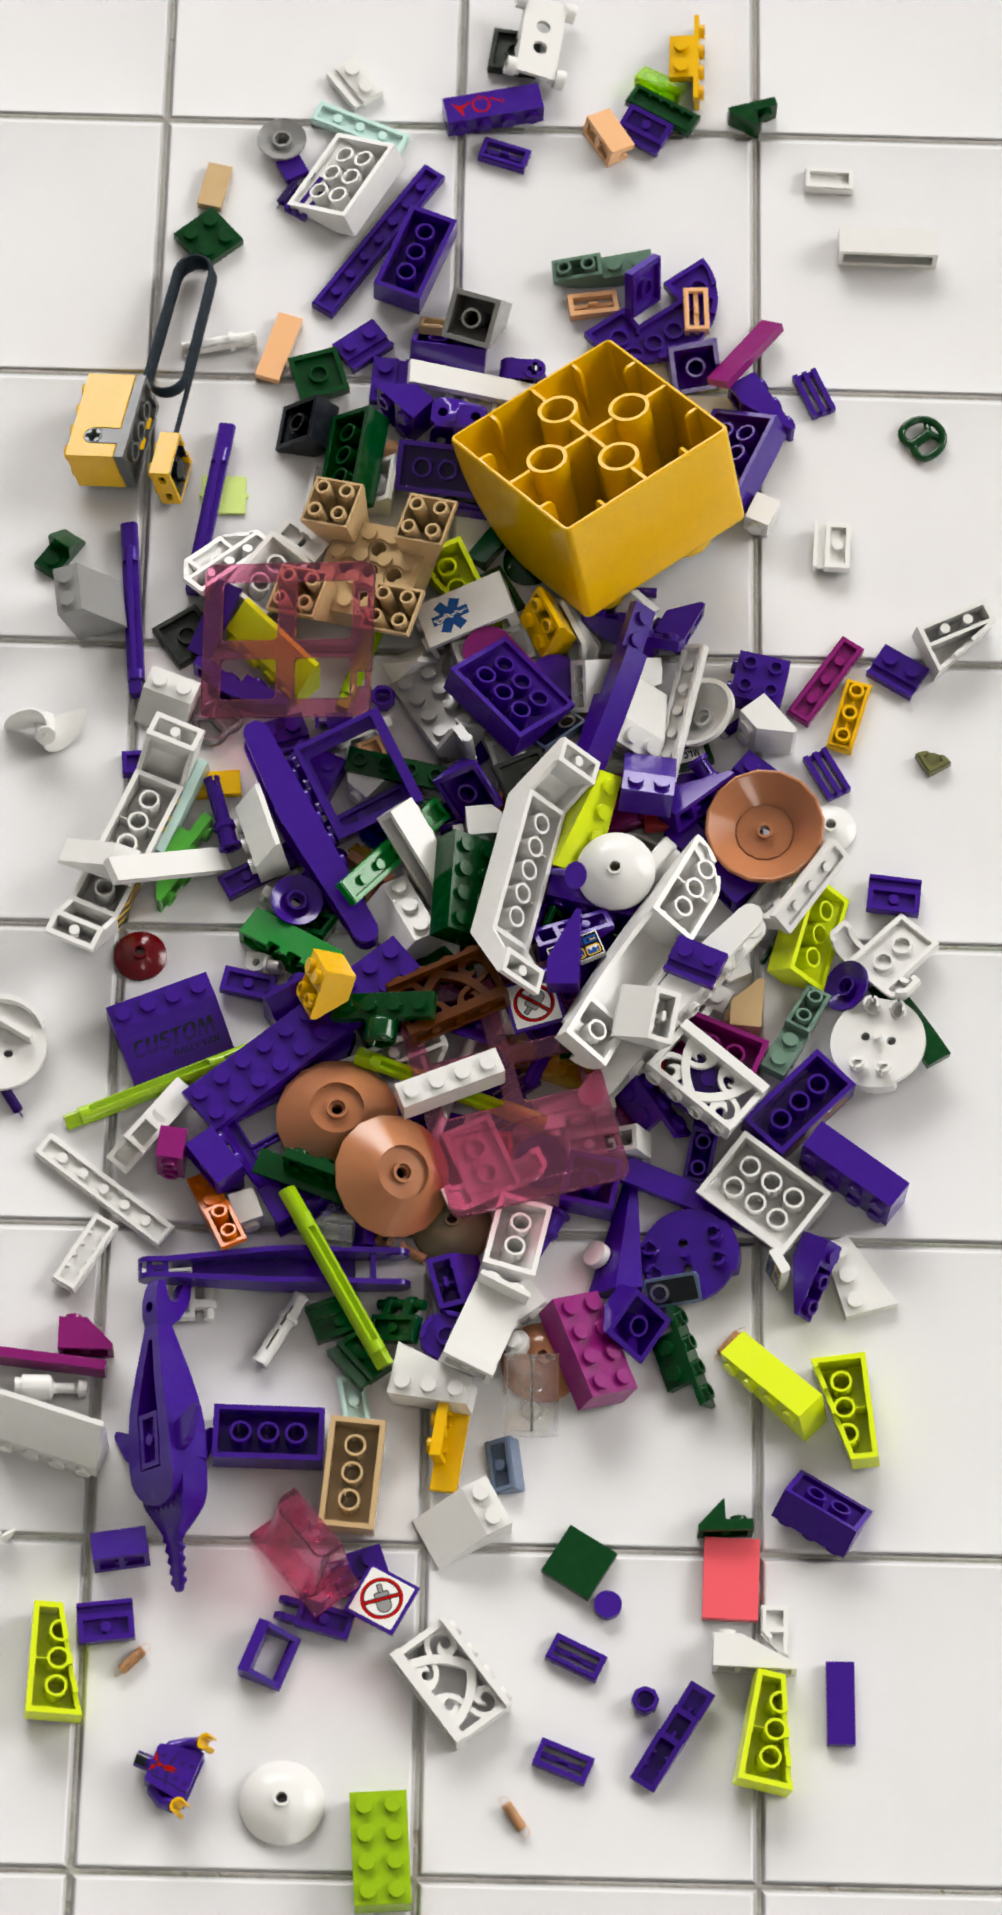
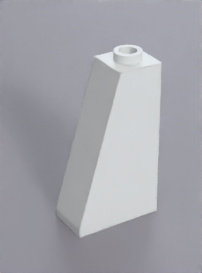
M661 657L647 658L640 676L641 679L652 686L662 683L663 668ZM611 659L570 661L572 702L575 703L572 711L588 712L593 695L601 692Z

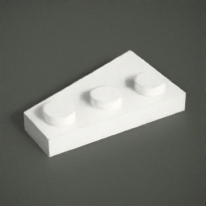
M846 1236L830 1240L842 1247L839 1260L831 1272V1278L845 1320L897 1307L898 1302L850 1238Z

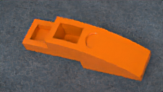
M202 1174L186 1179L199 1212L219 1248L223 1251L246 1242L247 1237L224 1194H217Z

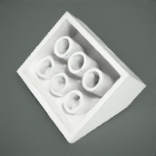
M337 133L287 204L290 205L291 209L296 208L300 214H307L308 218L334 232L356 236L406 164L395 144ZM319 176L324 178L321 181V183H318L311 188V186L315 183ZM310 189V197L307 199V201L305 203H299L301 199L304 197V195ZM312 200L314 201L315 206L309 205L312 202Z
M747 1131L741 1134L696 1191V1194L772 1249L775 1247L779 1248L783 1256L800 1239L803 1231H807L830 1204L832 1194Z
M0 1388L1 1451L11 1453L13 1450L22 1453L23 1457L32 1461H38V1459L47 1461L50 1466L56 1469L63 1470L66 1467L75 1470L74 1473L81 1477L90 1478L91 1475L98 1478L109 1449L104 1421Z

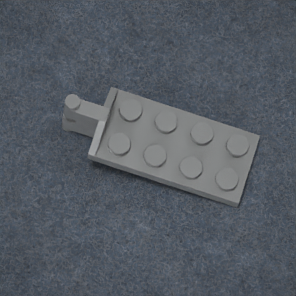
M435 663L389 684L390 688L394 690L395 698L439 757L467 758L476 760L478 763L475 747L485 736L484 728L443 688L446 677Z

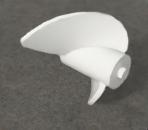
M26 708L11 714L4 723V729L19 730L36 727V740L42 744L45 750L57 752L67 747L82 732L87 718V710L81 708L54 716L48 711L42 712L39 709Z

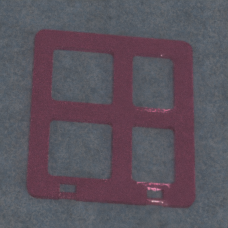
M367 561L221 564L210 566L206 572L201 713L209 719L356 717L371 709L372 694L371 672L373 667L375 567ZM353 581L352 635L350 638L297 639L298 586L301 582ZM277 582L279 584L276 639L224 641L223 613L225 586L229 583ZM360 592H368L367 606H360ZM309 658H350L349 696L346 698L296 699L294 696L296 661ZM224 660H276L275 696L272 699L222 700L220 698L221 664ZM357 672H365L364 686H357Z

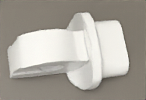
M247 951L245 966L248 970L273 976L274 974L281 976L285 974L286 968L282 961L275 960L266 953Z

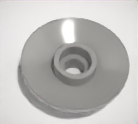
M286 118L274 119L264 124L260 129L257 137L258 146L261 152L271 159L289 160L298 156L305 148L306 133L303 127L294 120Z

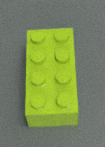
M406 1790L349 1792L354 1914L412 1911Z

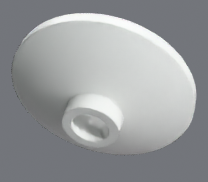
M831 805L821 806L825 818L823 841H827L828 838H835L844 850L852 844L856 833L853 818L840 807ZM832 823L835 825V827L828 828L826 824Z

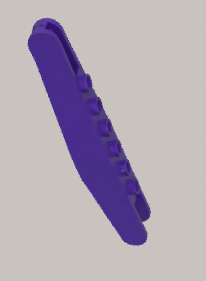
M261 721L248 723L243 732L245 739L244 750L257 782L260 783L279 833L309 878L318 885L323 898L338 917L354 945L363 950L373 948L378 942L379 928L364 899L362 898L355 905L350 906L335 886L349 873L347 870L349 865L343 854L339 855L335 848L337 844L331 832L327 833L324 827L325 823L322 815L313 808L309 792L306 789L303 790L299 783L301 781L296 769L290 767L268 726Z
M273 1245L168 1256H144L138 1259V1282L148 1285L149 1282L163 1279L166 1281V1285L176 1286L188 1284L192 1285V1287L263 1292H333L307 1245ZM329 1246L352 1288L356 1289L357 1292H402L411 1288V1282L406 1279L376 1278V1261H402L410 1257L409 1249L398 1247ZM355 1261H369L370 1278H355ZM192 1267V1273L169 1272L171 1268ZM142 1268H145L146 1272L142 1273Z

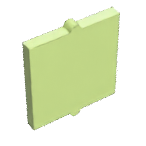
M202 476V492L199 493L201 506L208 476ZM226 476L218 515H246V499L249 497L248 493H246L247 477Z

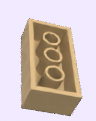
M331 1415L318 1519L320 1531L368 1536L375 1535L387 1430L386 1420Z

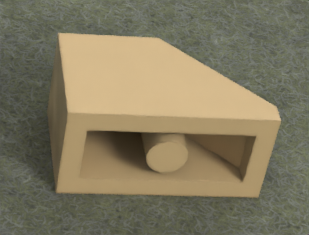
M758 978L731 1000L730 1009L724 1010V1023L760 1036L765 978Z

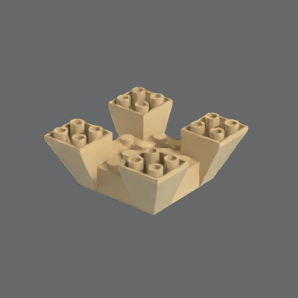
M317 476L300 521L330 545L320 571L286 564L282 565L266 610L409 638L432 572L459 505L458 501L410 493L398 527L395 528L369 523L364 484Z

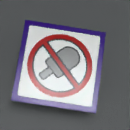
M516 983L505 985L510 996L511 1006L507 1008L515 1035L559 1024L565 1017L560 994L548 993L546 984H541L539 995L535 996Z
M371 1562L343 1610L393 1636L420 1588Z

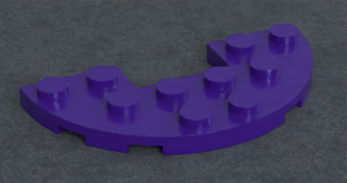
M702 258L665 281L663 288L675 302L643 323L638 324L634 319L626 318L625 308H622L584 332V338L593 347L603 341L611 340L644 365L666 362L667 346L700 341L706 337L704 332H700V335H694V333L684 335L683 288L708 287L710 329L714 323L718 306L716 280L711 268ZM689 294L690 326H694L693 294ZM698 294L699 326H704L703 294Z

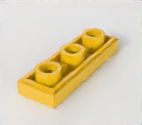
M847 679L826 744L827 749L851 756L872 685Z

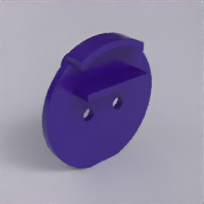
M682 1209L665 1215L650 1228L641 1243V1261L645 1279L686 1273L684 1272L685 1267L692 1266V1271H696L699 1275L703 1301L721 1291L731 1276H737L740 1272L742 1254L736 1234L726 1220L722 1221L714 1214L704 1210ZM681 1241H687L686 1247L681 1248L679 1246Z

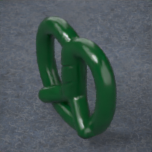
M916 416L910 418L898 429L900 442L910 448L913 457L919 461L927 462L935 459L946 447V431L932 417ZM923 423L924 431L912 440H909L905 432L911 426ZM931 426L938 432V434L931 430ZM929 439L939 443L928 454H922L918 451V447Z

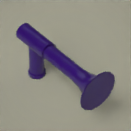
M572 862L566 869L551 867L549 878L564 879L569 888L579 889L586 881L587 871L582 863Z

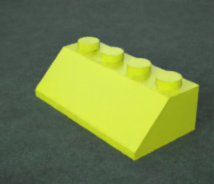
M246 598L226 628L227 644L235 652L239 651L244 655V659L249 666L259 669L262 672L263 678L269 684H275L280 689V692L287 696L289 701L292 700L299 706L320 688V663L250 598Z
M828 884L791 934H785L782 930H778L767 972L783 984L805 989L810 984L824 991L835 953L831 945L830 932L844 920L849 900Z

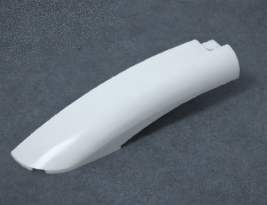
M699 834L691 840L624 926L607 950L606 956L601 959L561 1021L563 1026L555 1039L572 1053L569 1059L574 1063L588 1069H601L607 1065L622 1040L611 1037L620 985L658 986L667 974L664 972L663 966L666 964L678 936L682 935L694 940L714 907L719 896L721 879L720 876H717L715 868L717 860L709 845Z

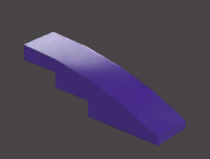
M691 1680L661 1729L654 1736L630 1778L654 1793L716 1695Z

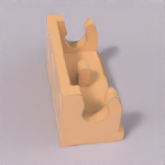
M610 108L587 116L582 132L605 166L610 167L612 164L628 158L629 156L626 152L633 149L635 144Z

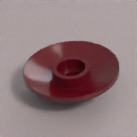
M139 931L124 936L118 942L114 951L116 968L123 976L134 981H145L154 978L163 970L167 960V952L163 942L149 932ZM137 950L145 951L142 955L135 954Z

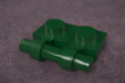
M395 1296L379 1299L376 1305L378 1310H382V1313L372 1314L371 1322L383 1343L398 1344L399 1341L403 1344H417L423 1318L415 1315V1313L419 1310H426L428 1306L427 1301L417 1297L398 1299ZM398 1310H402V1314L395 1313L398 1312Z

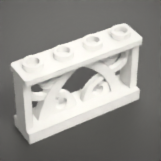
M828 838L827 841H823L817 854L801 872L794 877L775 883H761L746 904H755L761 908L766 929L782 930L785 934H791L850 856L835 838Z
M688 1019L674 1033L672 1045L659 1050L646 1063L643 1071L651 1084L659 1085L666 1091L672 1101L680 1102L687 1108L688 1113L693 1118L701 1119L708 1125L709 1130L713 1134L722 1136L724 1139H727L753 1108L761 1102L770 1087L762 1078ZM680 1040L686 1044L682 1055L670 1052ZM697 1055H700L706 1062L697 1063L692 1061L691 1058L698 1061ZM674 1059L681 1063L680 1065H668L667 1068L674 1070V1074L669 1075L661 1068L662 1061ZM714 1066L719 1070L717 1084L721 1092L704 1093L695 1091L691 1080L690 1067L697 1070H706ZM725 1077L734 1082L733 1084H727L730 1090L724 1084L723 1079ZM748 1093L752 1098L741 1109L736 1099ZM726 1102H730L734 1108V1116L728 1120H725L716 1113L717 1109H723L726 1114L728 1109Z
M443 1616L401 1648L398 1647L390 1653L389 1662L457 1750L503 1714L511 1710L510 1701L512 1697L504 1686L499 1688L493 1680L495 1675L486 1663L482 1666L476 1658L478 1652L469 1641L467 1643L463 1641L460 1637L461 1630L453 1620L448 1621ZM438 1635L447 1637L451 1644L450 1647L443 1649L439 1642L437 1645L438 1654H432L430 1649L431 1640ZM424 1644L426 1655L408 1661L406 1656ZM457 1650L463 1658L454 1656ZM428 1666H431L434 1677L432 1680L426 1681L422 1678V1674L424 1672L430 1673ZM438 1666H449L466 1671L467 1687L464 1699L453 1693H443L437 1696L433 1694L432 1691L436 1688L439 1681ZM477 1676L484 1685L476 1687ZM485 1693L490 1694L495 1701L492 1710L481 1712L472 1707L473 1701L478 1705H486L487 1703L481 1700V1696ZM448 1700H453L460 1704L461 1707L459 1709L457 1705L453 1704L454 1709L447 1710L444 1704ZM469 1712L479 1718L478 1721L463 1732L459 1728Z

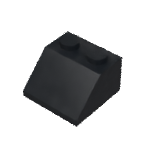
M319 394L284 406L275 450L279 453L308 457L325 454L332 417L338 415L339 407Z

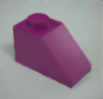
M76 1313L59 1316L57 1347L59 1354L114 1358L113 1343L87 1317H82V1315Z

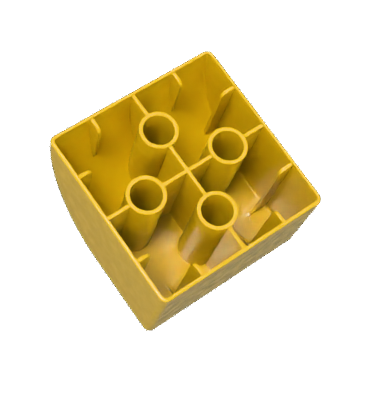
M611 340L603 341L452 437L454 451L465 480L479 508L496 535L528 571L586 617H592L603 609L607 610L619 605L629 592L680 559L700 553L709 545L711 539L729 529L744 517L727 427Z

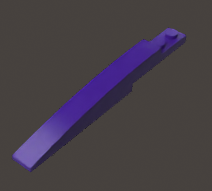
M637 600L631 601L601 692L593 695L577 746L601 762L599 770L603 771L619 736L647 656L642 652L656 612Z

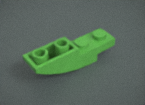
M203 812L189 831L179 827L165 852L199 849L198 847L202 842H207L214 832L212 817ZM192 877L158 880L156 883L157 910L162 912L166 906L170 907L177 897V891L181 886L185 887Z

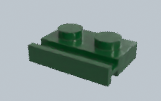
M336 1296L304 1307L318 1345L349 1335L355 1331Z
M355 1331L336 1343L337 1346L327 1350V1356L360 1392L367 1385L371 1386L392 1371V1365L382 1370L376 1369Z

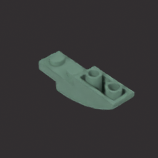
M651 249L607 257H601L599 252L551 261L554 285L576 288L624 286L625 272L652 255Z
M810 984L806 986L785 1020L784 1027L761 1062L760 1071L780 1081L785 1079L809 1041L832 995Z

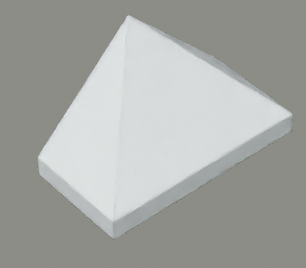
M421 645L382 663V667L393 683L433 663L437 666L440 663L438 659L436 660L432 651L427 653L424 645Z

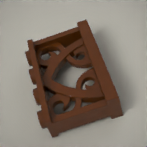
M479 944L470 945L452 956H444L439 961L428 966H420L414 972L407 975L394 977L385 984L386 992L434 991L440 982H450L464 986L458 995L457 1005L449 1007L447 1004L437 1001L436 1008L442 1011L435 1014V1020H418L412 1024L410 1021L401 1022L412 1047L511 1006L509 992L505 984H503L498 972ZM479 963L484 967V970L477 979H474L476 968L472 971H468L466 968ZM488 976L495 989L489 990L482 984ZM470 991H472V992L469 994V997H470V996H473V998H471V999L465 1001V1000H464L465 996H466Z

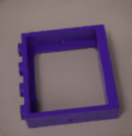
M378 707L364 712L292 748L294 756L291 757V760L297 771L302 769L306 777L302 782L309 794L314 793L317 799L314 806L322 816L325 815L329 823L325 828L328 833L331 832L334 839H337L339 845L379 826L380 824L376 818L411 797L418 806L424 804V798ZM369 730H375L407 792V796L348 826H343L310 761L313 757Z

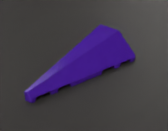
M624 1184L604 1242L610 1248V1257L603 1267L595 1270L589 1292L598 1291L601 1299H608L619 1284L635 1287L641 1292L643 1288L638 1190Z

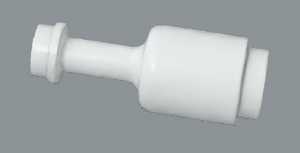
M22 1374V1377H15V1393L42 1402L51 1401L53 1395L57 1393L78 1394V1398H81V1396H87V1380L78 1378L77 1383L54 1382L50 1374Z

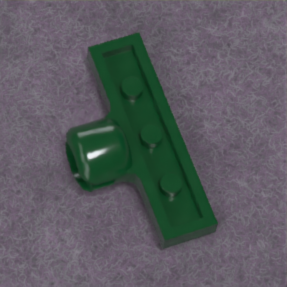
M435 991L351 993L347 1002L332 1010L331 1020L334 1023L366 1022L364 1040L369 1046L390 1048L396 1043L400 1022L435 1020L438 994Z

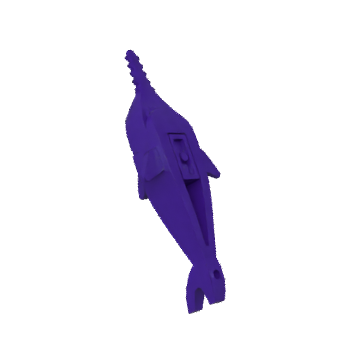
M157 1279L148 1283L142 1302V1319L145 1329L131 1399L129 1434L116 1432L114 1438L124 1459L129 1463L133 1490L143 1502L145 1511L163 1536V1543L166 1544L165 1552L169 1556L167 1563L171 1566L169 1574L172 1576L171 1585L174 1587L175 1592H182L187 1582V1578L184 1576L186 1566L183 1563L186 1557L183 1551L186 1546L183 1543V1538L205 1505L208 1490L206 1461L212 1449L213 1428L205 1429L198 1394L172 1325L180 1320L188 1307L192 1285L182 1284L177 1286L169 1298L166 1281Z

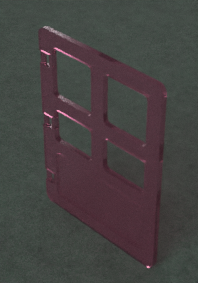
M547 960L535 964L542 969V967H547ZM498 972L503 984L514 983ZM488 976L482 984L489 990L495 989ZM455 983L437 986L434 990L438 994L437 1001L445 1004L457 1002L458 995L464 986ZM472 991L465 996L464 1000L473 998V996L469 997ZM559 993L565 1015L579 993H572L573 999L564 1000L563 993ZM498 1011L481 1018L488 1050L496 1048L505 1068V1083L499 1085L504 1105L452 1119L445 1118L442 1106L423 1113L451 1214L457 1218H464L626 1178L630 1167L601 1069H594L595 1073L586 1075L584 1067L577 1064L582 1081L581 1088L525 1100L521 1093L514 1068L515 1065L570 1051L555 1039L556 1035L511 1045L506 1040ZM412 1020L410 1022L412 1024L417 1022L418 1020ZM401 1022L399 1024L413 1077L475 1055L471 1054L431 1063L428 1059L424 1043L412 1047ZM613 1136L617 1148L608 1150L605 1138Z

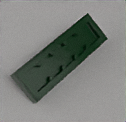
M637 83L625 100V106L629 107L632 103L673 124V131L686 138L690 136L700 122V115Z

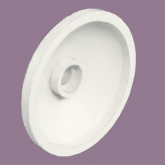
M715 678L701 679L685 747H698L707 744L717 738L729 725L734 714L735 699L732 691L724 682Z
M615 832L596 837L585 846L577 861L582 863L587 871L586 881L580 887L581 892L592 904L609 911H621L636 906L647 897L655 881L656 868L650 850L642 841L629 834ZM617 863L620 865V868L617 871H612L610 866Z
M275 1761L259 1767L248 1777L240 1793L239 1807L243 1823L254 1837L269 1845L290 1846L305 1840L317 1829L324 1814L325 1800L321 1784L311 1771L294 1762ZM278 1795H285L287 1800L284 1803H279L276 1800Z

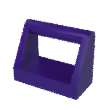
M259 1618L237 1668L238 1676L272 1690L280 1691L301 1639L277 1625ZM268 1635L288 1642L273 1679L254 1670Z

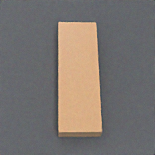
M281 312L278 313L255 372V378L280 384L288 358H290L302 327V318Z

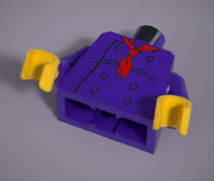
M203 1733L199 1737L169 1740L166 1744L159 1743L154 1756L140 1750L138 1751L133 1766L147 1771L144 1777L146 1792L157 1808L174 1813L179 1819L184 1817L180 1809L190 1808L187 1801L205 1762L204 1753L200 1751L213 1754L214 1749L209 1747L208 1744L211 1741H217V1738L209 1733Z

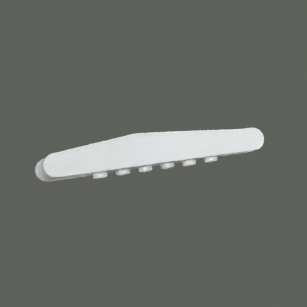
M750 903L743 905L702 942V944L728 953L729 957L718 980L714 984L713 991L669 973L658 985V987L682 994L675 1032L686 1019L689 1020L697 1014L702 1004L715 994L722 982L733 974L741 961L764 937L766 925L759 906ZM621 1040L607 1065L601 1069H595L580 1087L578 1097L582 1108L592 1114L604 1110L636 1075L639 1076L643 1073L646 1063L659 1050Z

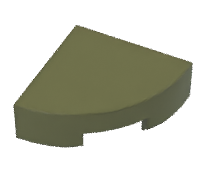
M921 751L915 754V759L928 778L951 766L950 760L942 754L930 753L929 751Z

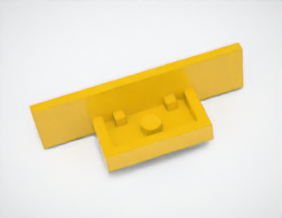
M694 15V35L670 36L669 82H693L695 111H699L700 101H704V86H700V80H704V65H700V60H705V47L700 45L701 39H705V25H700L699 15Z
M438 1402L437 1410L432 1412L431 1427H433L432 1437L427 1439L426 1452L434 1463L429 1490L453 1494L458 1490L470 1415L453 1413L449 1403Z

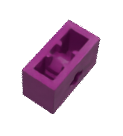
M160 1126L155 1156L157 1173L162 1175L163 1178L175 1180L178 1177H185L188 1160L185 1144L189 1141L187 1128Z

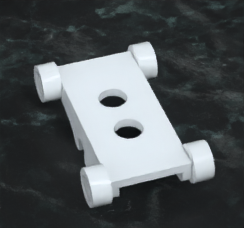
M515 0L514 7L522 9L523 13L516 38L518 42L514 49L515 57L507 56L503 74L512 77L514 74L518 75L519 73L546 80L547 84L551 85V88L562 91L567 72L557 70L564 24L574 23L578 6L570 3L563 5L550 0ZM537 24H545L549 28V32L541 33L537 29ZM536 43L543 45L546 52L542 54L536 52L533 45Z

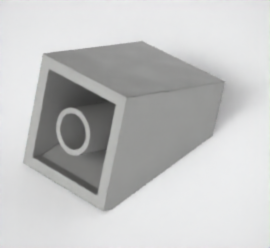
M454 287L441 336L490 349L506 328L512 303Z
M79 563L53 569L58 616L79 640L127 628L123 584L120 580Z

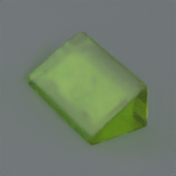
M644 66L634 79V86L639 83L677 104L688 88V84L683 82L670 83L669 76L647 66Z

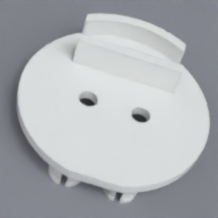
M0 994V1091L17 1088L32 1079L43 1065L47 1053L44 1018L32 1004L22 998L9 994ZM11 1051L13 1053V1055L9 1058L4 1056L5 1052Z
M868 995L854 1008L846 1010L839 1017L831 1033L830 1049L836 1066L856 1084V1090L871 1094H883L896 1091V1083L908 1077L918 1067L926 1049V1033L919 1016L903 1000L881 999L875 995L872 998V995ZM863 1035L870 1036L867 1041L862 1040ZM890 1039L896 1040L893 1045H889L887 1042Z

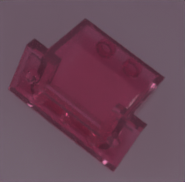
M295 1487L279 1499L273 1518L249 1534L254 1544L314 1618L360 1586L359 1580L350 1570L344 1546Z

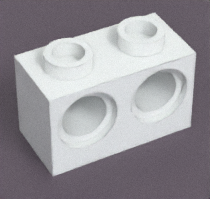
M288 517L276 533L312 561L309 569L320 571L330 544Z

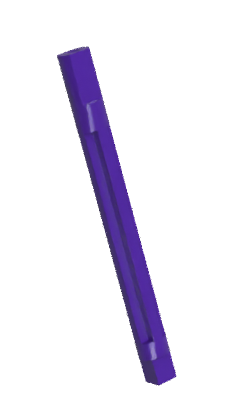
M220 422L218 426L191 555L213 540L236 426L231 423ZM186 584L185 591L188 596H200L198 592Z
M132 521L121 523L120 530L123 593L127 628L125 629L127 679L129 694L132 699L140 698L145 683L138 524Z

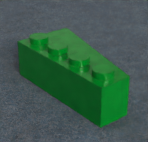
M259 907L254 910L239 930V940L241 943L256 952L269 954L275 960L282 961L286 968L285 971L292 975L297 972H305V962L308 957H311L313 948L344 955V951L292 924L283 922L271 911H264Z

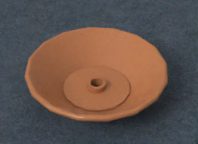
M757 769L735 776L716 792L706 811L705 836L715 858L729 873L748 882L775 883L796 876L814 858L823 843L825 818L818 798L801 780L782 771ZM762 829L769 830V834L762 835L760 831Z
M323 1061L302 1070L285 1086L276 1107V1131L285 1150L286 1147L292 1149L295 1147L302 1148L311 1156L317 1158L326 1157L335 1163L343 1140L359 1123L379 1115L398 1116V1105L388 1084L375 1072L355 1065L350 1061ZM335 1108L342 1110L340 1114H334L332 1111Z
M379 1115L359 1123L343 1140L335 1161V1187L344 1209L361 1227L382 1237H408L426 1229L442 1212L445 1201L440 1189L449 1185V1165L440 1143L424 1126L410 1119L404 1120L403 1116ZM397 1169L402 1171V1178L397 1175Z

